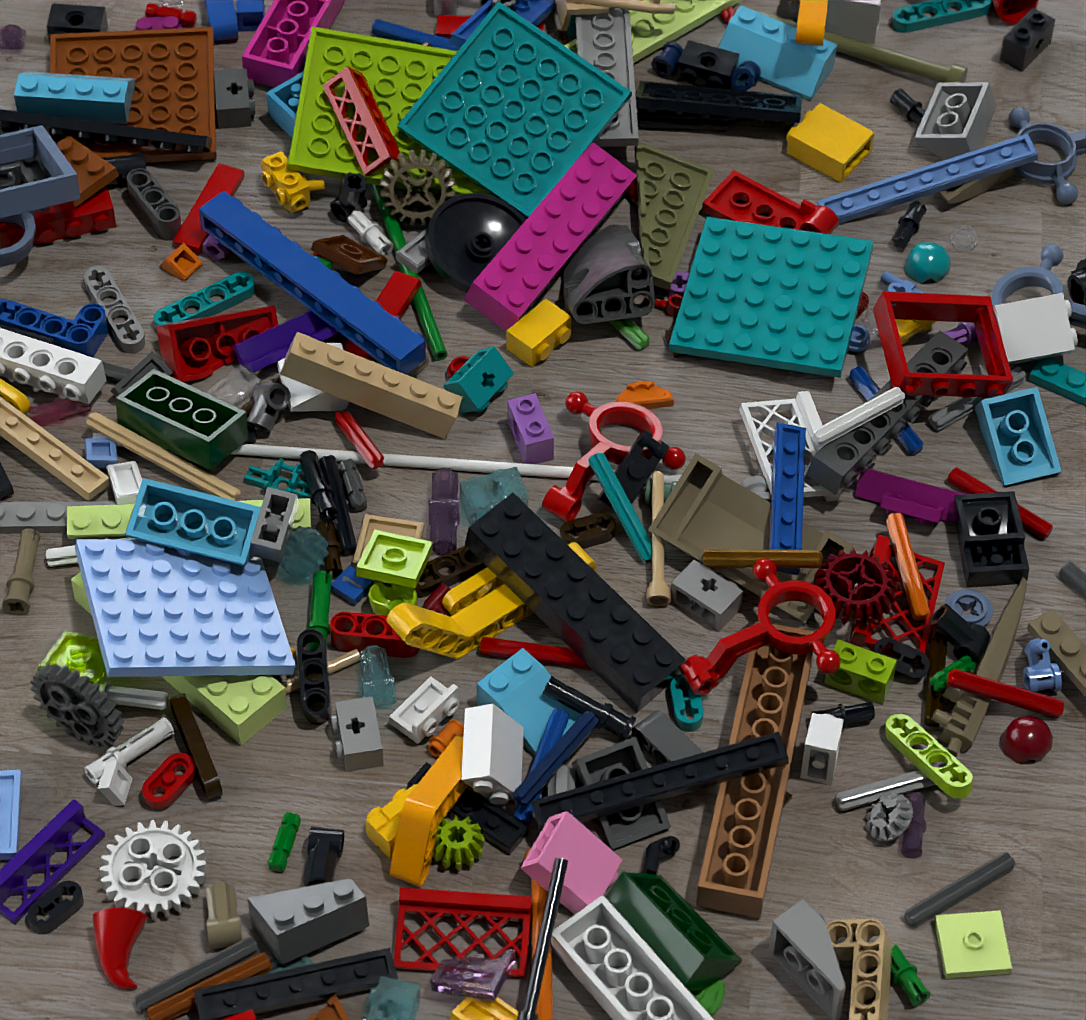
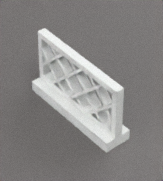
M798 392L795 399L741 403L739 411L771 496L773 464L769 463L767 458L770 455L773 456L774 442L772 445H769L759 438L761 432L774 438L775 429L767 426L770 420L806 428L805 456L809 458L810 463L808 466L805 465V478L813 456L822 448L816 446L815 442L811 440L812 432L823 425L810 392ZM790 409L793 417L791 420H788L776 412L778 410ZM750 412H759L766 416V419L762 423L753 418ZM804 482V497L824 496L826 502L837 501L841 493L840 490L834 495L820 484L819 486H810Z

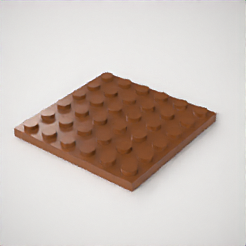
M213 27L50 34V73L135 79L127 124L118 125L202 135L212 138L211 150L203 149L202 154L187 152L186 146L176 145L175 150L159 148V143L148 142V146H138L131 144L132 139L121 138V143L104 141L105 136L94 135V139L77 137L78 132L67 131V136L51 134V129H49V135L55 144L70 136L101 158L145 153L146 163L217 159Z

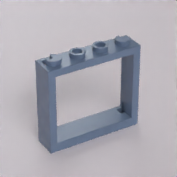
M42 125L0 135V165L38 156L52 176L51 178L0 189V218L80 199L77 173Z

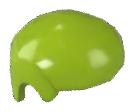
M377 581L369 589L368 593L371 608L376 615L388 616L390 611L401 603H409L416 606L418 603L417 592L413 588L402 587L396 584L387 586L383 582Z

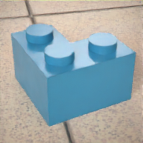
M304 71L266 93L268 116L291 138H293Z

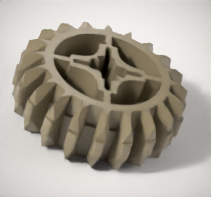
M410 150L408 159L403 153H400L398 156L400 163L392 159L389 163L392 169L385 168L383 170V174L387 178L380 180V185L385 187L380 190V196L388 197L384 200V206H393L390 210L392 216L400 212L399 221L401 222L405 221L406 217H410L411 225H415L416 218H420L421 224L426 225V217L429 216L431 219L436 209L443 202L450 199L449 197H454L456 193L453 188H450L455 185V179L448 178L452 175V169H443L446 164L444 159L435 163V153H432L429 159L425 158V150H421L420 157H415L414 150ZM422 168L426 169V171L422 174H414L409 169ZM399 176L407 187L401 198L398 197L394 186ZM435 176L441 185V192L437 199L432 196L433 192L429 188ZM413 184L415 186L423 184V190L421 191L420 189H416L414 191ZM414 201H421L426 206L414 207L410 204Z

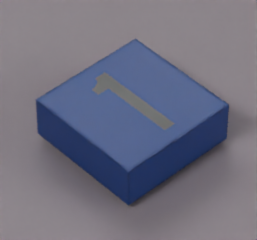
M349 565L331 584V592L355 606L369 592V589L374 585V581L356 576V569Z

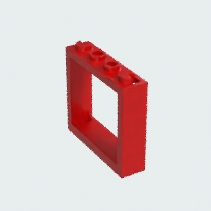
M882 291L873 307V313L893 388L899 387L908 396L992 398L1005 395L1013 383V377L990 296ZM895 319L974 323L988 375L909 372Z

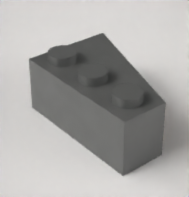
M351 878L247 898L252 928L281 965L370 926L366 896Z

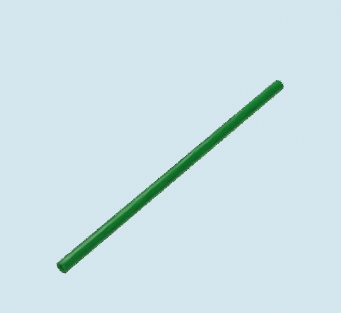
M370 184L396 254L398 250L407 244L397 216L390 214L393 206L385 207L383 204L384 200L388 197H381L380 190L385 187ZM399 262L402 273L419 278L418 273L415 274ZM421 284L412 300L434 359L437 361L443 360L447 357L448 353Z

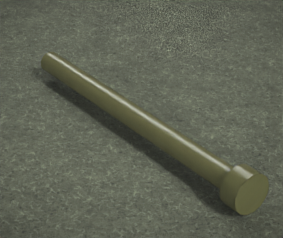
M757 11L797 28V22ZM824 32L825 40L837 44V52L941 83L966 81L967 67L953 64L951 68L831 32Z

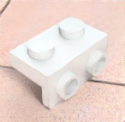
M430 676L389 716V723L418 744L425 736H431L446 716H451L456 712L460 704L459 687L452 684L449 688H446Z

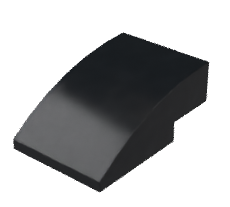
M1015 492L955 495L957 534L966 587L1016 585L1020 583L1023 577L1028 580L1030 568L1024 547L1025 533Z

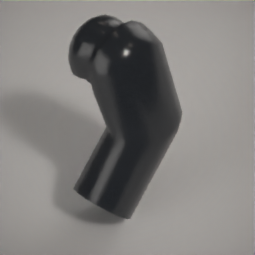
M668 836L649 844L646 848L641 873L657 875L660 862L673 857L679 851V840L674 836Z

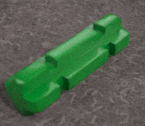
M963 656L959 661H955L931 677L929 684L934 687V691L941 692L948 686L947 676L949 671L958 669L970 673L975 669L976 664L972 662L970 656Z
M286 812L283 815L282 826L279 827L272 848L273 852H271L268 859V868L272 871L283 872L286 868L287 858L290 856L296 838L295 833L301 824L300 815L297 813Z

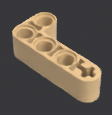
M843 919L827 924V929L836 958L843 961H853L849 1020H887L892 941L884 926L876 919ZM880 936L877 941L868 943L870 938ZM841 937H847L844 942L836 944L837 940ZM878 967L875 972L866 974L869 968ZM876 998L870 1005H864L867 999Z

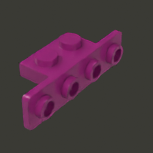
M870 468L864 472L861 471L855 492L857 497L881 503L880 507L887 509L886 514L888 515L891 513H901L904 517V514L916 517V522L930 526L933 525V522L939 523L941 519L956 523L954 496L963 494Z

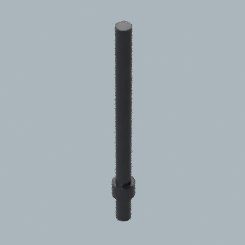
M555 858L522 1011L518 1012L517 1020H538V1015L535 1013L568 860L563 858Z

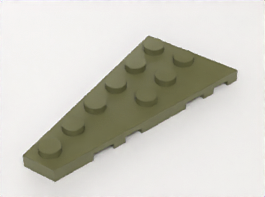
M638 141V146H635L634 151L641 254L652 270L653 285L669 290L715 170Z

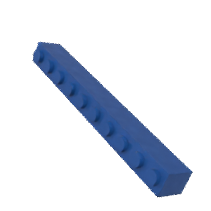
M222 191L199 208L200 224L204 231L330 326H333L338 332L383 366L407 375L426 360V343L420 333L413 332L398 317L386 312L378 302L370 300L358 287L347 283L339 273L331 271L316 256L308 254L296 241H291L277 227L269 225L257 212H252L245 207L238 198H233L225 191Z

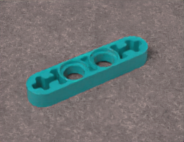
M931 0L899 7L893 13L892 27L900 33H910L983 17L989 13L991 0ZM948 7H958L960 11L953 12L948 10ZM932 12L936 16L926 17L923 13Z
M247 272L234 273L159 309L154 314L156 332V326L168 324L164 320L174 323L214 316L251 298L255 293L253 276ZM215 294H221L224 296V299L212 301L210 297ZM190 306L200 308L196 313H187L185 311Z

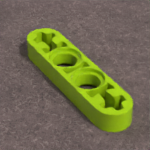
M895 714L887 718V740L943 792L956 799L965 798L972 793L973 774L919 724L904 714ZM923 744L927 747L922 750H916L911 746ZM933 762H943L946 766L936 768L930 764Z

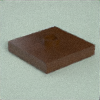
M345 235L313 241L311 247L313 252L355 274L384 269L388 261L385 256Z

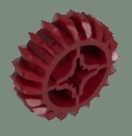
M853 548L850 554H846L841 549L838 557L830 554L827 561H822V566L814 575L815 582L813 584L822 588L831 597L836 609L835 619H842L843 626L848 621L853 622L855 627L861 621L867 626L872 623V619L879 622L883 614L888 615L896 599L897 584L894 580V571L888 570L887 562L879 563L878 554L872 558L869 557L867 550L862 554H857Z

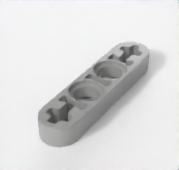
M100 266L91 267L84 274L86 290L94 303L104 307L107 326L115 340L126 353L133 354L141 351L145 347L144 331L106 268ZM95 279H98L100 282L102 281L103 287L99 288V284ZM107 296L116 298L114 302L109 304L101 301ZM117 316H126L128 318L123 323L113 321ZM128 331H130V335L134 339L133 341L130 338H127L126 333Z

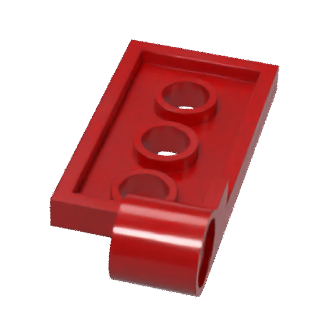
M735 170L702 203V211L719 219L775 227L791 225L795 230L831 234L839 225L837 215L830 208L817 206L803 199L800 205ZM744 200L747 203L740 205L735 203L734 201ZM765 212L770 214V216L768 217H761L758 215Z

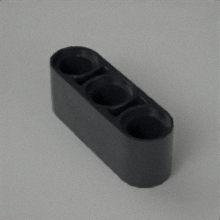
M306 629L297 638L301 703L304 716L308 722L319 725L328 721L332 713L327 648L324 635L320 631ZM314 642L320 645L313 652L304 649L308 643ZM312 672L322 674V677L317 681L306 679ZM316 701L325 704L320 711L309 709V706Z

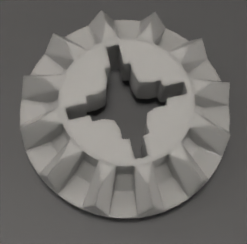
M891 792L888 797L880 795V801L877 804H871L872 811L865 815L868 821L865 828L869 831L870 835L879 841H890L900 836L907 829L912 819L913 808L910 801L904 795ZM888 810L891 811L888 819L889 824L884 820Z

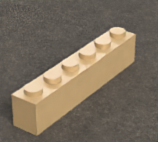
M299 332L296 333L290 345L280 375L443 439L446 438L457 418L462 397Z

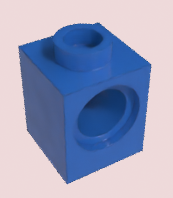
M236 0L238 32L256 31L265 17L264 0Z

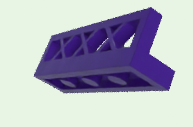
M307 311L241 341L232 347L243 372H255L285 358L297 332L320 341L340 332L312 311Z
M73 799L0 869V914L14 925L27 914L28 909L33 903L50 891L105 837L102 829L85 818L83 805ZM81 827L92 834L86 842L73 843V835ZM69 851V858L63 864L50 865V857L56 852ZM46 873V881L41 886L28 887L27 880L33 874ZM23 895V903L14 912L3 904L11 896Z

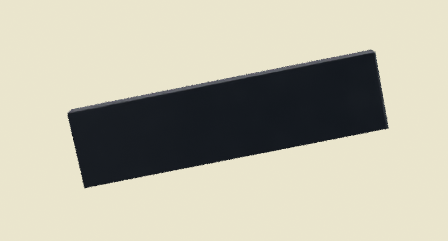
M426 762L407 783V789L414 784H418L432 765ZM468 788L465 789L446 814L450 818H453L456 814L459 821H463L469 816L471 825L479 824L484 839L509 856L529 834V827Z

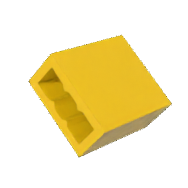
M819 103L812 111L809 110L805 114L803 120L797 126H793L789 130L786 137L788 141L787 154L842 183L872 152L875 132Z

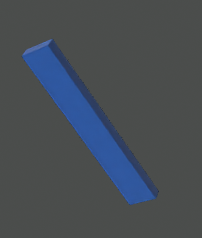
M778 422L774 430L769 550H802L806 428ZM777 568V572L799 575L801 568Z

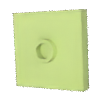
M1001 910L935 916L934 922L945 979L1011 974L1012 965Z

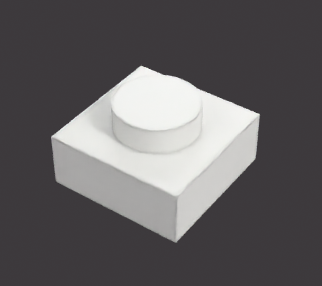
M108 761L100 778L98 789L113 806L125 805L133 778L118 761Z

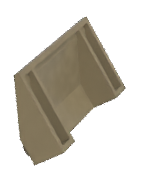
M695 453L648 531L703 563V552L706 549L769 550L771 503L722 474L721 467ZM803 522L802 550H819L823 555L822 561H827L830 554L838 557L841 549L846 554H850L853 545L828 530L823 534ZM710 567L762 598L765 591L770 589L766 582L758 581L754 577L753 568ZM801 568L799 575L777 572L776 576L780 582L797 580L813 584L815 582V572L819 568ZM799 601L783 602L775 606L804 624L807 623L816 609L814 606Z

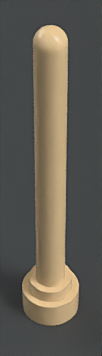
M655 471L652 474V522L664 505V475L660 471ZM652 533V582L649 583V587L646 589V602L652 606H665L671 602V589L668 587L667 582H665L664 540Z

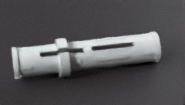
M163 717L116 748H109L107 754L84 767L86 775L96 785L100 781L106 762L118 761L125 769L127 767L126 764L174 735L172 725Z

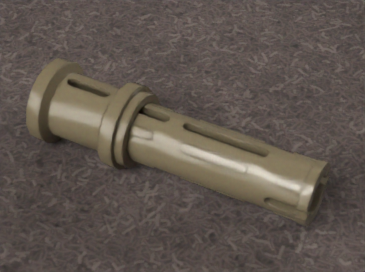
M24 529L21 532L14 573L8 577L6 583L8 594L3 600L2 607L6 612L13 615H24L29 612L31 606L28 600L35 586L32 572L41 537L40 533L36 531L34 538H32L34 529Z

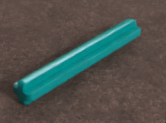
M598 452L592 455L588 462L641 561L647 562L651 560L652 542L605 454Z

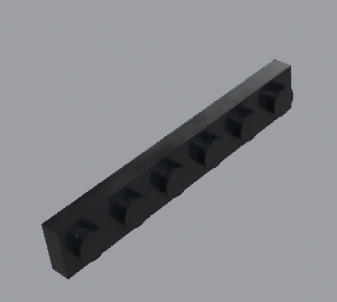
M390 948L199 988L194 990L193 995L199 1020H223L251 1009L254 1014L330 998L335 994L339 996L394 984L398 981V975Z

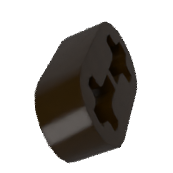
M604 512L565 522L561 526L560 538L567 545L576 542L583 549L607 543L615 536L616 522L613 516ZM602 525L603 528H607V530H602L600 527L597 526ZM574 533V535L578 536V538H573V536L569 534Z

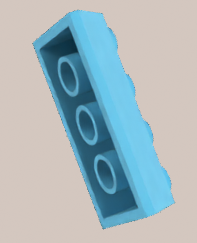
M741 5L728 22L718 48L739 53V65L744 61H753L758 64L761 69L759 80L811 101L834 68L837 44L825 39L823 40V46L795 44L796 27Z
M24 72L18 74L14 99L16 110L19 112L87 121L127 124L135 79Z
M143 478L125 535L126 537L245 566L252 554L251 539L261 507Z

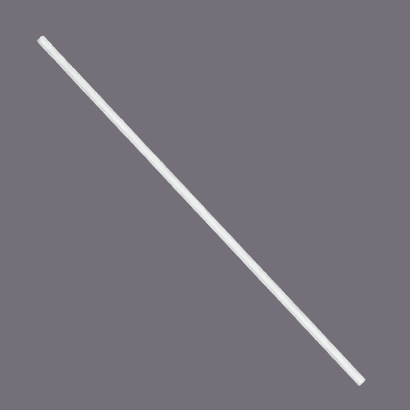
M99 433L93 434V438H106ZM243 443L231 453V455L299 459L301 458V453L312 450L317 453L318 461L323 456L333 455L336 457L337 462L352 459L357 464H367L361 455L355 451ZM382 453L385 466L569 479L574 468ZM663 474L664 482L666 483L678 481L682 476ZM594 475V476L590 479V480L598 481L596 475Z

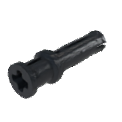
M553 676L550 677L542 692L543 695L560 702L577 713L593 712L599 720L596 728L599 730L604 728L619 736V741L621 742L626 740L637 719L634 716L628 717L613 709V705L610 703H604L603 705Z

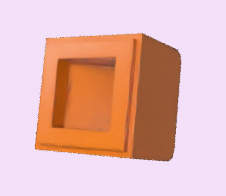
M183 242L159 266L180 280L185 281L203 262Z

